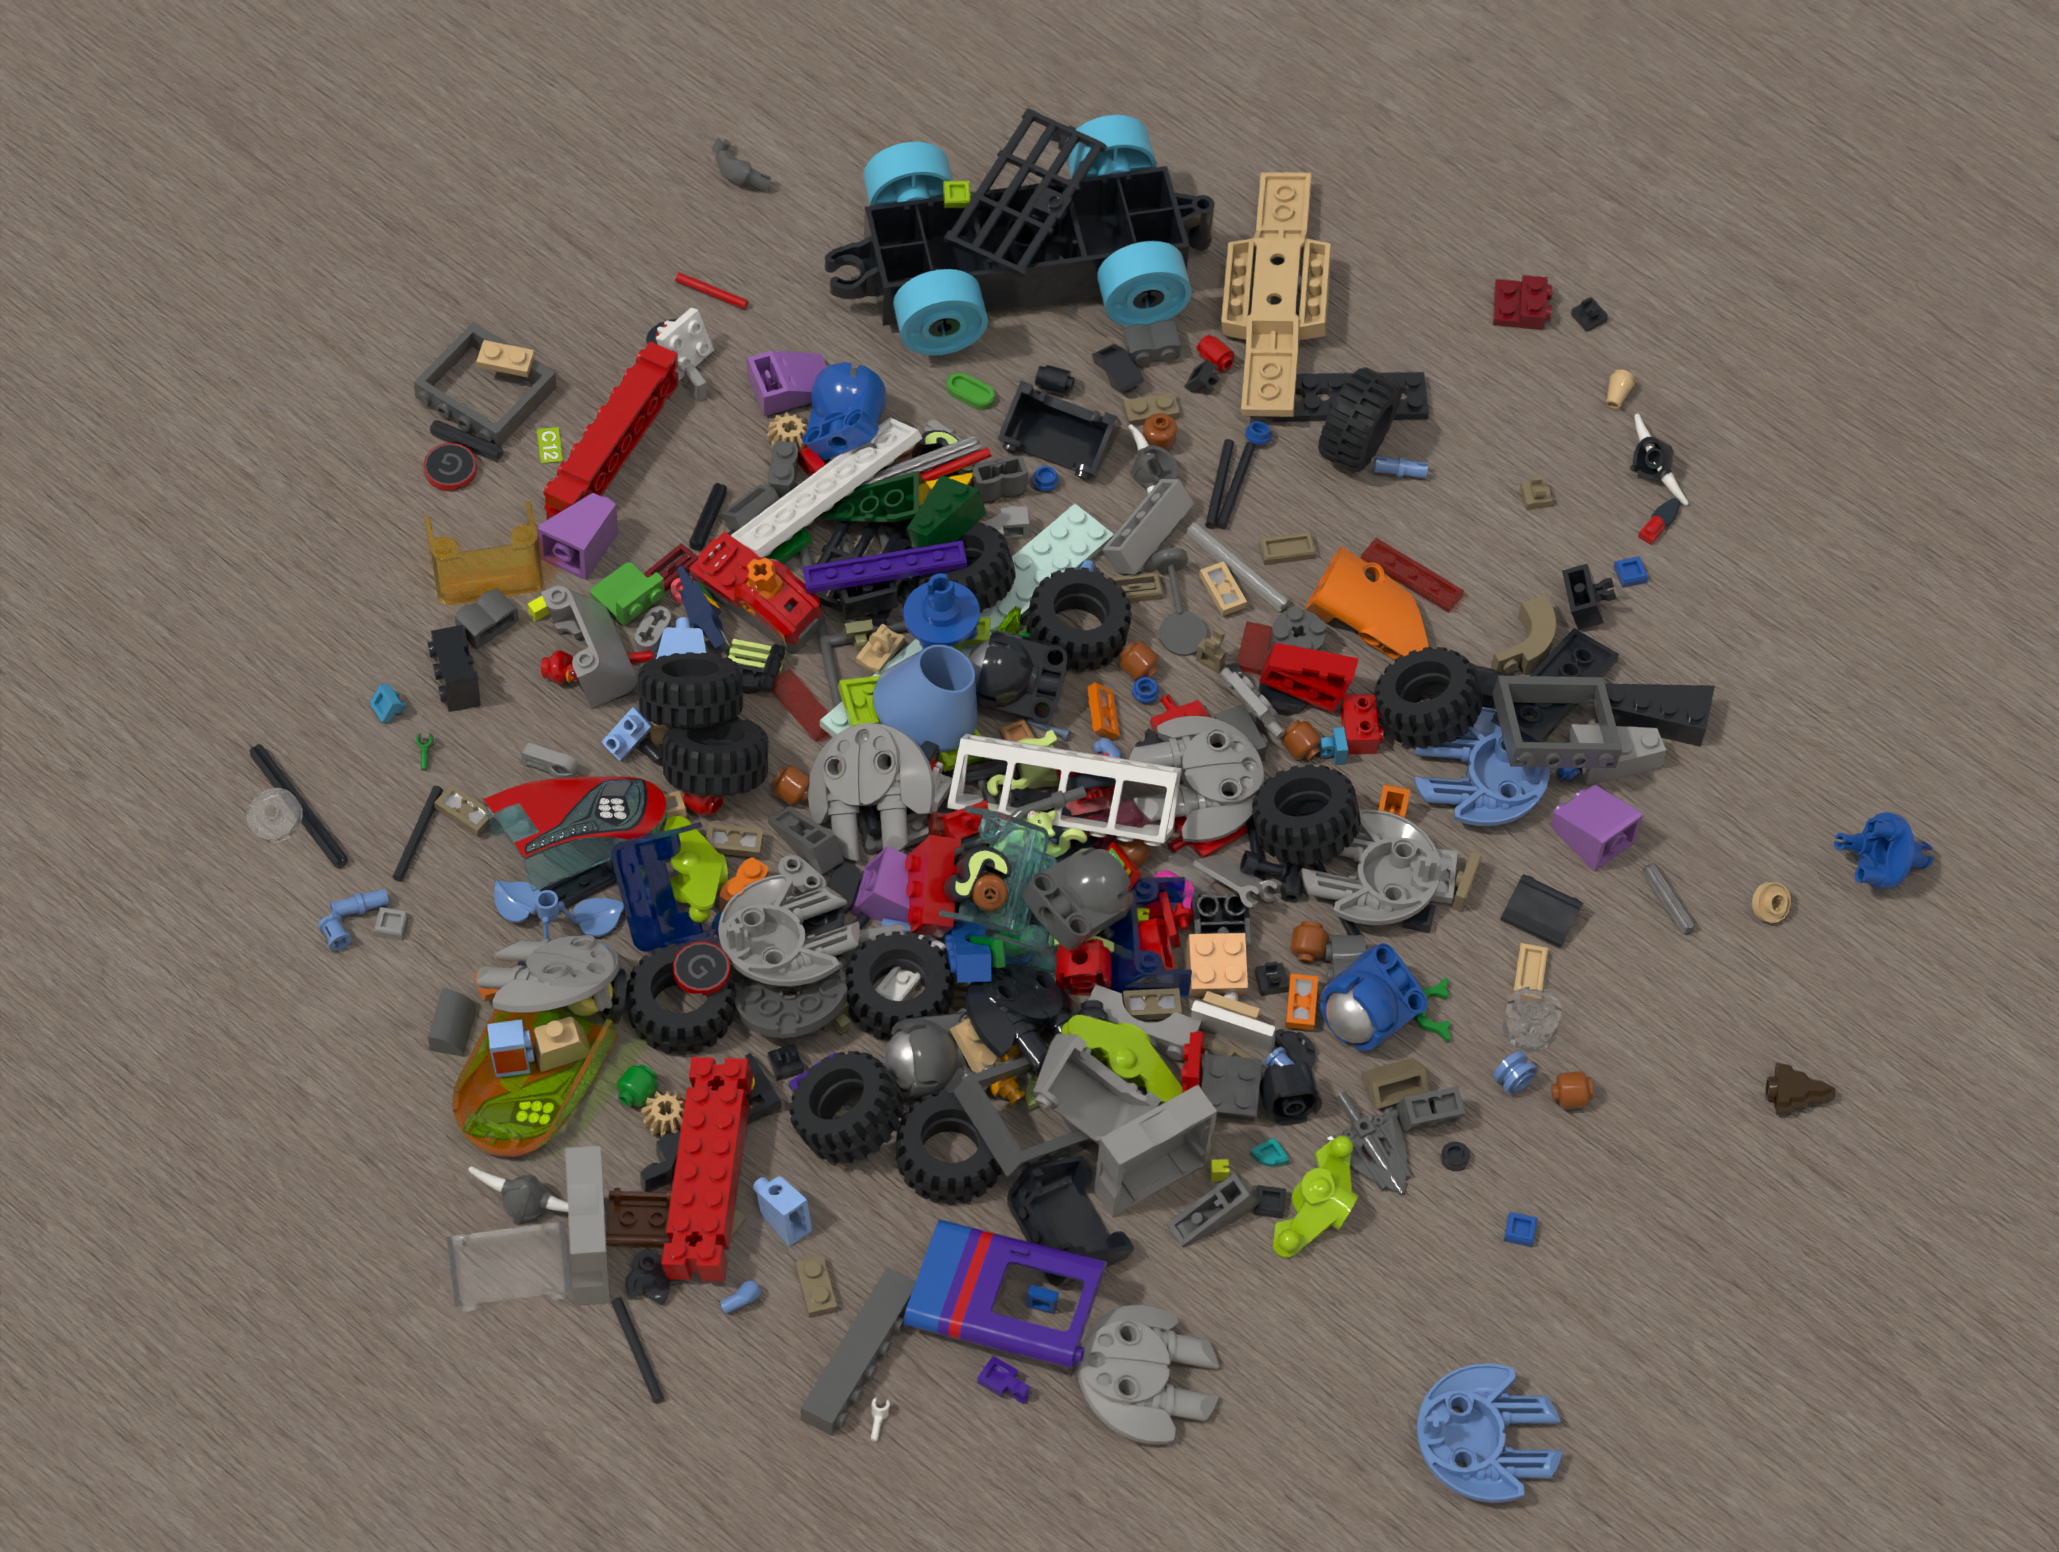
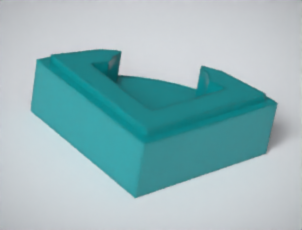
M1275 1137L1250 1150V1156L1262 1165L1280 1167L1289 1164V1157Z

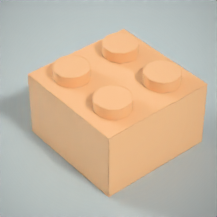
M1245 933L1189 934L1186 942L1189 997L1205 996L1206 991L1220 996H1224L1225 992H1236L1238 996L1245 995L1248 989Z

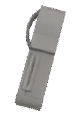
M527 743L521 754L525 767L531 766L549 772V775L557 778L574 777L579 768L578 762L571 756L532 743Z

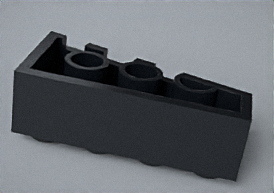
M1605 683L1616 726L1657 728L1661 738L1701 747L1715 686ZM1596 715L1595 723H1598V724H1599L1598 718H1597V715Z

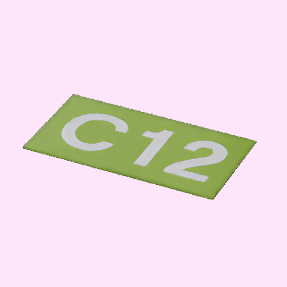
M559 427L537 429L540 462L563 461Z

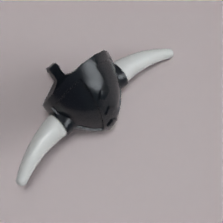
M1635 414V424L1640 442L1636 446L1633 455V465L1629 468L1632 472L1634 471L1647 479L1660 478L1672 494L1683 505L1687 506L1689 502L1677 484L1671 470L1674 456L1672 446L1656 437H1652L1645 427L1640 414Z

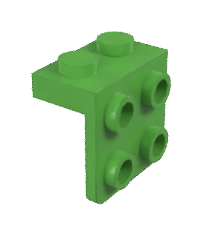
M627 562L591 588V596L597 602L602 603L608 612L625 626L664 597V578L657 572L647 578L632 563Z

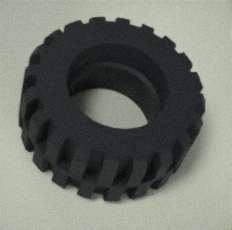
M1359 368L1355 371L1352 377L1347 380L1344 388L1341 389L1326 418L1318 442L1320 455L1351 472H1360L1365 469V466L1371 462L1372 457L1375 456L1378 448L1382 445L1396 416V411L1399 408L1402 397L1400 385L1369 368Z
M977 522L957 540L963 541L967 568L911 577L915 589L928 583L930 578L936 574L948 575V581L959 583L974 594L979 603L980 613H983V610L986 608H993L996 606L997 601H1002L1007 596V592H1010L1016 578L1015 566L1005 536L990 525L986 527L985 524Z
M1074 567L1065 568V572L1058 570L1051 573L1050 578L1048 576L1040 581L1039 586L1035 588L1030 601L1026 630L1030 638L1063 645L1068 651V671L1069 668L1076 669V672H1085L1086 668H1090L1093 671L1100 669L1101 664L1107 666L1113 662V658L1118 657L1122 652L1127 640L1132 617L1130 601L1128 598H1125L1126 593L1121 586L1116 587L1117 582L1111 577L1108 579L1104 577V573L1097 570L1096 572H1091L1089 568L1081 567V570H1075ZM1067 609H1081L1093 614L1102 625L1091 630H1077L1062 623L1056 614ZM1054 649L1048 653V658L1052 663L1058 664L1063 661V654L1061 651Z
M1425 647L1421 651H1410L1409 655L1405 657L1401 655L1395 659L1393 665L1389 664L1385 668V674L1380 675L1375 687V702L1385 730L1395 741L1412 748L1415 745L1420 749H1427L1428 746L1436 748L1442 746V743L1456 741L1457 736L1465 735L1469 730L1468 727L1474 726L1483 708V695L1473 666L1470 665L1469 660L1465 656L1451 649L1448 651L1444 647H1437V649ZM1442 693L1430 701L1415 703L1426 695Z
M686 652V654L674 653L669 656L663 655L659 656L658 659L649 660L648 663L641 667L638 673L639 710L649 722L653 721L654 724L665 725L670 728L680 727V729L713 727L720 723H728L730 719L734 720L743 709L742 670L736 661L728 657L723 658L722 655H710L709 653L702 652L701 654Z
M736 717L734 720L730 719L725 724L720 723L717 726H706L697 729L669 727L664 734L663 775L668 783L677 790H684L685 793H695L705 797L707 795L722 797V795L735 796L737 793L744 794L751 789L755 790L767 777L768 736L758 724H753L750 720H741L739 717Z
M1305 764V767H1298L1297 765L1290 767V770L1287 771L1281 770L1276 773L1275 777H1269L1264 782V786L1259 787L1252 801V813L1261 847L1272 857L1276 856V859L1285 863L1290 861L1292 864L1300 865L1301 862H1306L1309 865L1315 864V861L1322 860V862L1330 859V856L1341 854L1344 851V847L1348 848L1360 830L1361 817L1355 788L1348 777L1342 775L1341 772L1334 768L1330 770L1328 766L1320 765L1315 767L1313 764ZM1308 812H1316V813L1311 814V815L1296 817V816H1298V815H1300V814H1304V813H1308Z
M893 931L892 935L889 936L882 933L876 935L875 941L871 939L865 941L862 944V950L859 948L853 953L852 961L848 962L846 969V985L848 987L846 1001L849 1004L850 1016L855 1023L860 1022V1028L864 1032L869 1033L872 1031L873 1037L880 1040L886 1037L890 1041L893 1037L891 1034L892 1028L903 1019L948 1014L949 1006L952 1002L953 973H950L948 958L943 957V951L939 946L935 945L932 947V941L926 937L919 939L917 934L908 932V935H901L900 931ZM901 967V970H907L914 974L919 973L921 976L920 982L924 985L925 989L913 999L894 1001L881 996L874 989L873 985L878 979L888 975L893 968Z
M676 943L668 944L666 949L662 950L661 947L652 950V956H643L639 960V966H634L630 973L631 979L627 982V1010L631 1026L636 1029V1035L641 1040L647 1038L648 1046L656 1049L657 1046L661 1047V1052L671 1054V1051H678V1055H686V1051L693 1050L694 1053L703 1051V1046L705 1045L712 1047L717 1043V1036L722 1038L728 1032V1026L732 1024L734 1018L735 986L730 973L727 983L719 991L706 995L707 1000L694 1011L673 1013L663 1009L655 1002V998L663 990L678 985L674 979L673 963L676 955L685 946L690 945L688 943H684V946L676 947Z
M848 1051V1054L844 1052L835 1053L834 1057H825L820 1060L821 1063L816 1067L813 1065L808 1069V1074L805 1078L801 1077L798 1082V1089H794L791 1100L793 1102L790 1103L789 1114L791 1115L792 1126L817 1157L831 1163H839L841 1161L842 1164L853 1163L854 1159L858 1161L866 1159L868 1154H875L881 1150L879 1147L884 1142L887 1144L892 1139L891 1134L893 1131H897L900 1126L899 1118L903 1117L904 1096L899 1084L878 1058H874L866 1052L860 1053L859 1051ZM862 1095L858 1104L850 1112L839 1118L832 1119L837 1109L843 1103L853 1097Z
M947 1090L938 1091L937 1096L932 1097V1094L922 1097V1103L915 1101L909 1106V1113H904L900 1119V1126L896 1134L897 1168L900 1175L904 1176V1182L910 1188L915 1186V1193L919 1196L924 1197L928 1195L930 1196V1201L939 1203V1199L947 1200V1204H955V1200L961 1199L962 1203L972 1201L973 1195L980 1197L985 1194L986 1188L993 1187L997 1182V1176L1001 1174L1002 1168L955 1094H947ZM957 1132L970 1138L978 1150L964 1161L948 1163L932 1157L923 1145L929 1138L938 1133Z

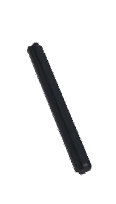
M257 744L255 747H252L249 750L251 758L334 867L340 868L346 865L348 862L347 855L263 745Z

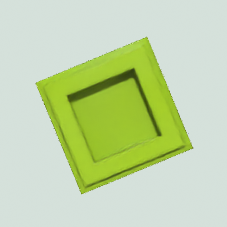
M969 181L943 182L945 208H966L971 200Z

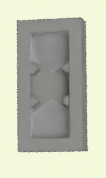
M1437 849L1441 863V874L1437 891L1431 901L1452 904L1458 851Z

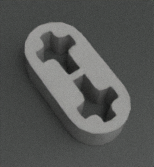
M661 606L653 607L646 614L634 636L635 647L639 652H655L660 646L663 630L671 627V613L667 608ZM660 617L664 618V621L660 620L655 626V620H658ZM651 634V640L646 641V643H643L642 639L646 640L648 636Z

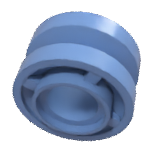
M1522 1051L1515 1052L1505 1058L1493 1073V1078L1498 1084L1504 1083L1503 1090L1508 1095L1515 1094L1525 1088L1538 1071V1068L1532 1062L1526 1063L1528 1057Z

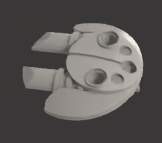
M1179 717L1157 726L1158 737L1165 742L1133 748L1129 760L1182 768L1181 775L1184 787H1180L1178 792L1175 817L1185 816L1187 818L1181 831L1183 841L1209 842L1221 839L1236 832L1253 816V798L1256 796L1255 794L1259 787L1264 786L1263 765L1254 745L1235 727L1210 717ZM1220 743L1223 746L1215 748L1211 744ZM1226 791L1233 792L1235 795L1225 796L1223 793ZM1166 793L1133 799L1139 811L1149 822L1162 819Z
M865 723L849 727L828 741L814 762L808 785V802L813 821L818 824H826L831 818L832 833L835 834L842 856L855 861H860L857 813H860L859 806L877 805V810L880 811L883 850L889 846L895 850L902 851L909 845L906 808L912 809L917 814L932 813L935 799L932 769L920 746L901 730L876 723ZM889 756L892 760L890 768H888L887 766V759ZM839 762L842 763V770L840 773L837 769Z
M1359 810L1361 817L1359 834L1354 838L1352 844L1348 848L1344 847V851L1338 855L1353 858L1354 862H1359L1357 876L1349 875V877L1302 868V879L1307 894L1336 900L1333 914L1359 924L1386 925L1408 919L1424 909L1437 891L1441 874V863L1437 849L1428 835L1411 821L1386 811Z
M789 874L762 878L744 887V892L741 896L739 894L742 891L737 892L725 906L720 917L718 929L721 949L726 953L729 962L734 968L745 976L761 983L777 986H797L818 981L840 968L839 962L834 956L859 947V922L818 936L812 934L805 939V930L802 925L803 920L846 906L847 900L827 886L793 897L791 895L793 880Z
M590 935L543 939L542 941L519 940L496 952L495 958L502 961L526 962L527 966L518 965L514 968L484 966L479 968L476 976L478 987L500 989L496 992L492 1001L495 1009L508 1012H538L567 1006L593 995L598 1010H604L605 1008L612 1007L608 984L617 975L620 964L618 955L611 946L595 940Z
M1124 1306L1100 1317L1087 1331L1082 1340L1081 1347L1085 1348L1082 1363L1080 1365L1077 1364V1370L1073 1373V1378L1078 1379V1384L1081 1386L1084 1397L1091 1409L1109 1428L1133 1441L1157 1445L1169 1444L1174 1441L1176 1428L1170 1416L1205 1422L1213 1412L1219 1398L1217 1395L1174 1388L1172 1384L1166 1383L1170 1371L1167 1367L1170 1363L1176 1362L1215 1370L1219 1369V1364L1209 1340L1175 1334L1172 1329L1178 1324L1177 1316L1152 1306ZM1121 1335L1125 1336L1128 1341L1124 1340ZM1120 1389H1122L1123 1391H1125V1393H1126L1127 1395H1124V1394L1120 1391Z

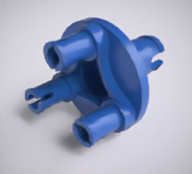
M941 573L932 576L928 583L917 587L908 596L903 610L904 623L909 633L919 641L922 650L932 645L953 646L965 640L974 639L978 635L977 626L980 620L979 603L968 588L959 583L948 581V575Z
M1884 812L1877 814L1866 822L1862 833L1855 835L1838 833L1835 836V839L1843 840V842L1834 841V846L1837 850L1853 851L1858 855L1859 866L1855 871L1856 881L1868 883L1877 889L1888 890L1897 887L1907 877L1911 868H1927L1934 860V857L1924 856L1922 853V849L1932 850L1933 847L1926 842L1915 841L1908 822L1896 813Z

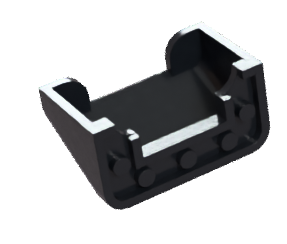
M1020 381L997 439L1003 443L1002 448L1012 453H1017L1018 450L1076 471L1075 476L1089 481L1090 477L1096 478L1120 431L1122 423L1118 416L1105 412L1102 417L1099 411H1091L1053 397L1043 390L1034 389L1032 384Z
M1083 1155L1028 1164L1007 1194L1008 1207L1028 1242L1107 1261L1106 1268L1130 1256L1135 1248L1128 1236L1122 1231L1113 1232L1109 1236L1085 1192L1090 1186L1092 1171ZM1044 1272L1048 1281L1053 1286L1067 1285L1077 1281Z

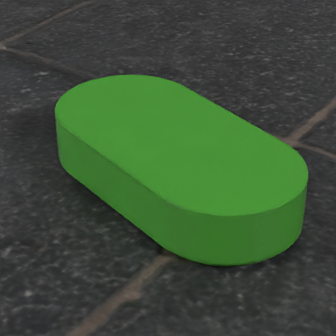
M954 373L947 379L946 390L951 397L977 410H987L993 406L995 392L989 385L965 373Z

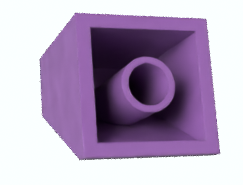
M592 493L540 524L537 528L539 559L586 580L618 534L616 503L608 497H601Z
M1594 784L1587 790H1580L1569 803L1560 804L1553 811L1550 827L1595 872L1635 843L1643 814Z
M887 846L864 867L851 910L852 914L859 916L860 913H864L870 919L878 921L888 918L909 923L907 920L909 897L906 895L908 871L905 870L906 854Z

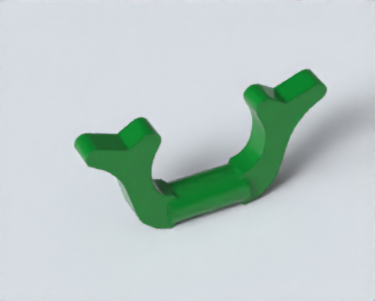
M1444 978L1440 984L1434 987L1422 989L1426 999L1438 997L1447 1000L1449 996L1446 990L1448 979ZM1427 1010L1416 1015L1415 1021L1420 1028L1436 1033L1444 1042L1449 1043L1451 1039L1448 1031L1449 1021L1441 1023L1432 1022L1428 1019Z

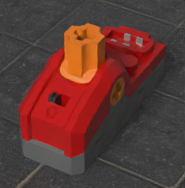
M725 531L707 545L697 556L698 559L689 568L692 579L694 581L697 580L703 587L712 592L715 600L770 640L784 646L787 652L798 651L824 624V615L819 597L815 593L807 594L806 585L779 561L758 557L752 550Z

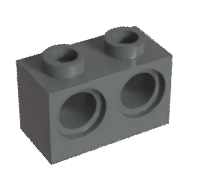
M1458 1086L1407 1096L1397 1105L1404 1133L1457 1122L1465 1114Z

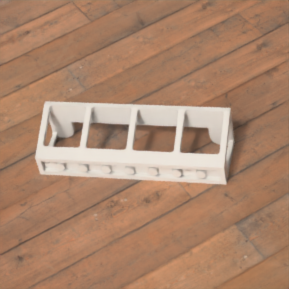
M965 734L960 740L947 808L957 811L983 801V798L980 796L964 793L968 755L1004 760L1008 763L1000 805L987 803L989 812L994 819H998V816L1007 818L1018 809L1007 805L1015 764L1023 763L1060 769L1062 774L1058 791L1062 790L1063 793L1066 792L1069 773L1072 771L1110 777L1116 780L1108 823L1061 815L1063 808L1057 810L1055 808L1057 813L1052 825L1063 827V831L1070 828H1078L1090 831L1089 834L1096 837H1105L1106 834L1116 835L1117 839L1121 841H1133V838L1144 840V844L1151 846H1160L1173 833L1182 768ZM1125 780L1160 785L1167 788L1160 825L1149 824L1143 828L1116 824ZM1027 816L1024 817L1017 824L1025 822L1027 820Z

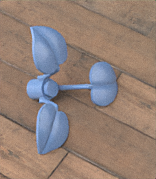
M496 880L494 887V899L499 914L507 921L520 923L525 921L530 913H537L538 917L543 920L544 939H549V922L554 921L559 916L560 910L572 923H580L582 933L593 937L605 936L612 932L624 910V903L608 898H591L579 902L574 907V917L564 907V902H558V897L553 891L544 890L540 892L538 887L531 883L505 882ZM518 962V965L527 966L526 962Z

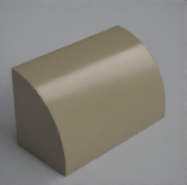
M1415 1058L1361 1072L1366 1093L1376 1109L1397 1104L1407 1096L1429 1092L1425 1068Z

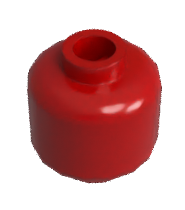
M682 790L684 805L701 817L717 813L724 801L723 797L699 796L695 793H685Z

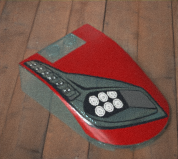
M585 776L539 780L506 789L483 799L492 834L495 836L505 832L524 860L530 887L533 892L645 845L660 833L661 824L668 818L667 802L661 789L650 781L636 777Z

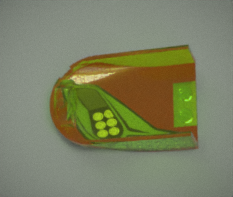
M559 1008L538 1012H508L494 1009L463 1067L453 1091L452 1106L454 1115L466 1139L478 1149L491 1155L502 1157L524 1155L546 1144L584 1098L609 1056L619 1036L612 1020L607 1019L603 1027ZM573 1017L585 1029L591 1048L587 1058L541 1072L534 1052V1061L529 1062L530 1073L496 1078L490 1052L488 1024L522 1020L524 1030L530 1031L532 1045L533 1030L551 1021Z

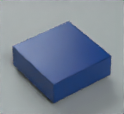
M1640 556L1615 561L1613 567L1622 588L1647 583L1648 575Z
M1509 1212L1504 1242L1532 1247L1538 1218Z
M1030 1285L1027 1306L1053 1314L1057 1308L1059 1292Z

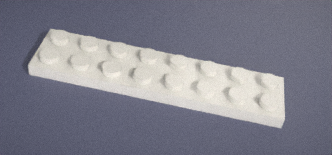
M893 418L887 419L878 426V433L871 441L837 456L731 536L752 550L758 557L768 556L774 548L790 540L793 534L801 528L810 525L821 513L830 510L840 499L853 493L854 489L860 484L872 479L874 474L883 467L892 464L895 458L903 452L912 449L922 439L919 430Z

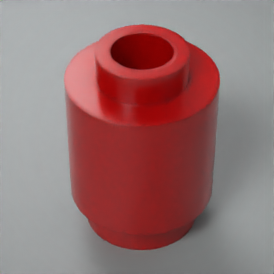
M1207 335L1198 343L1197 351L1199 356L1204 361L1210 360L1215 364L1214 370L1217 372L1226 371L1233 365L1234 352L1217 337Z

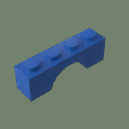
M983 921L953 922V928L945 934V948H947L950 973L956 974L957 982L991 981V952L989 946L969 942L971 936H985Z

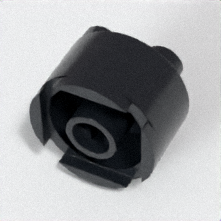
M1300 1061L1284 1066L1272 1065L1265 1069V1075L1260 1080L1259 1090L1267 1118L1270 1121L1272 1118L1278 1125H1295L1308 1120L1307 1115L1314 1111L1316 1115L1320 1111L1322 1099L1314 1073L1309 1068L1307 1062Z

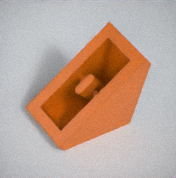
M1384 784L1378 810L1405 818L1411 789Z

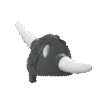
M1129 425L1128 429L1132 433L1138 448V457L1132 466L1131 475L1135 481L1146 487L1149 494L1161 479L1176 478L1178 464L1170 452L1162 447L1149 446L1143 434L1133 425Z
M472 1166L469 1167V1172L501 1192L503 1207L514 1219V1224L519 1225L521 1221L535 1219L542 1215L546 1209L568 1212V1202L547 1193L544 1185L534 1175L529 1174L510 1180L488 1174Z

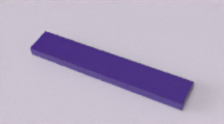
M963 541L805 566L803 567L807 594L967 568V560Z

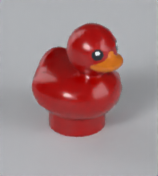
M558 650L550 657L542 659L541 674L544 679H551L556 684H564L566 681L569 683L578 681L572 664V655Z

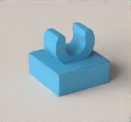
M380 684L369 702L382 723L391 722L394 715L402 713L407 705L406 702H400L398 699L400 693L393 691L389 684Z
M1344 727L1333 728L1332 737L1321 738V746H1319L1321 750L1320 756H1333L1335 765L1346 764L1348 746Z

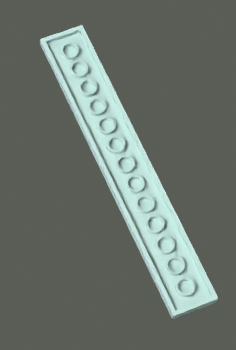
M1072 505L1012 556L1016 578L1010 592H1007V596L1002 601H997L996 606L991 609L986 608L983 610V613H980V617L991 618L990 635L992 631L996 630L1007 632L1028 614L1032 594L1035 588L1039 586L1041 580L1047 576L1050 578L1051 573L1061 570V572H1065V568L1074 567L1075 570H1079L1083 561L1091 560L1096 556L1114 534L1078 505ZM917 639L912 641L886 664L879 675L875 673L873 676H881L888 668L921 651L922 647ZM962 645L961 652L968 658L977 645ZM843 702L838 704L820 720V727L832 737L850 727Z

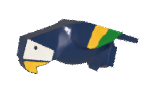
M679 566L677 569L683 587L680 595L690 623L694 628H700L705 632L715 649L720 652H726L731 648V645L724 634L719 618L721 610L714 601L713 593L703 587L697 580L693 582L684 566Z

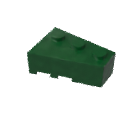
M941 475L907 528L913 549L956 542L987 514L980 490Z

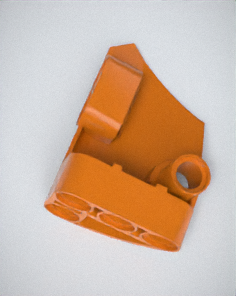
M1341 546L1331 560L1304 610L1312 612L1326 623H1329L1334 618L1340 619L1359 631L1358 635L1364 642L1392 659H1397L1401 655L1405 657L1409 655L1410 651H1421L1423 648L1429 647L1423 621L1413 595L1387 576L1379 564L1368 563ZM1365 572L1372 575L1374 582H1371L1365 576Z

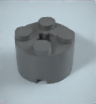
M1296 606L1290 607L1286 612L1280 614L1273 623L1270 650L1276 642L1323 651L1326 625L1312 612L1302 610Z

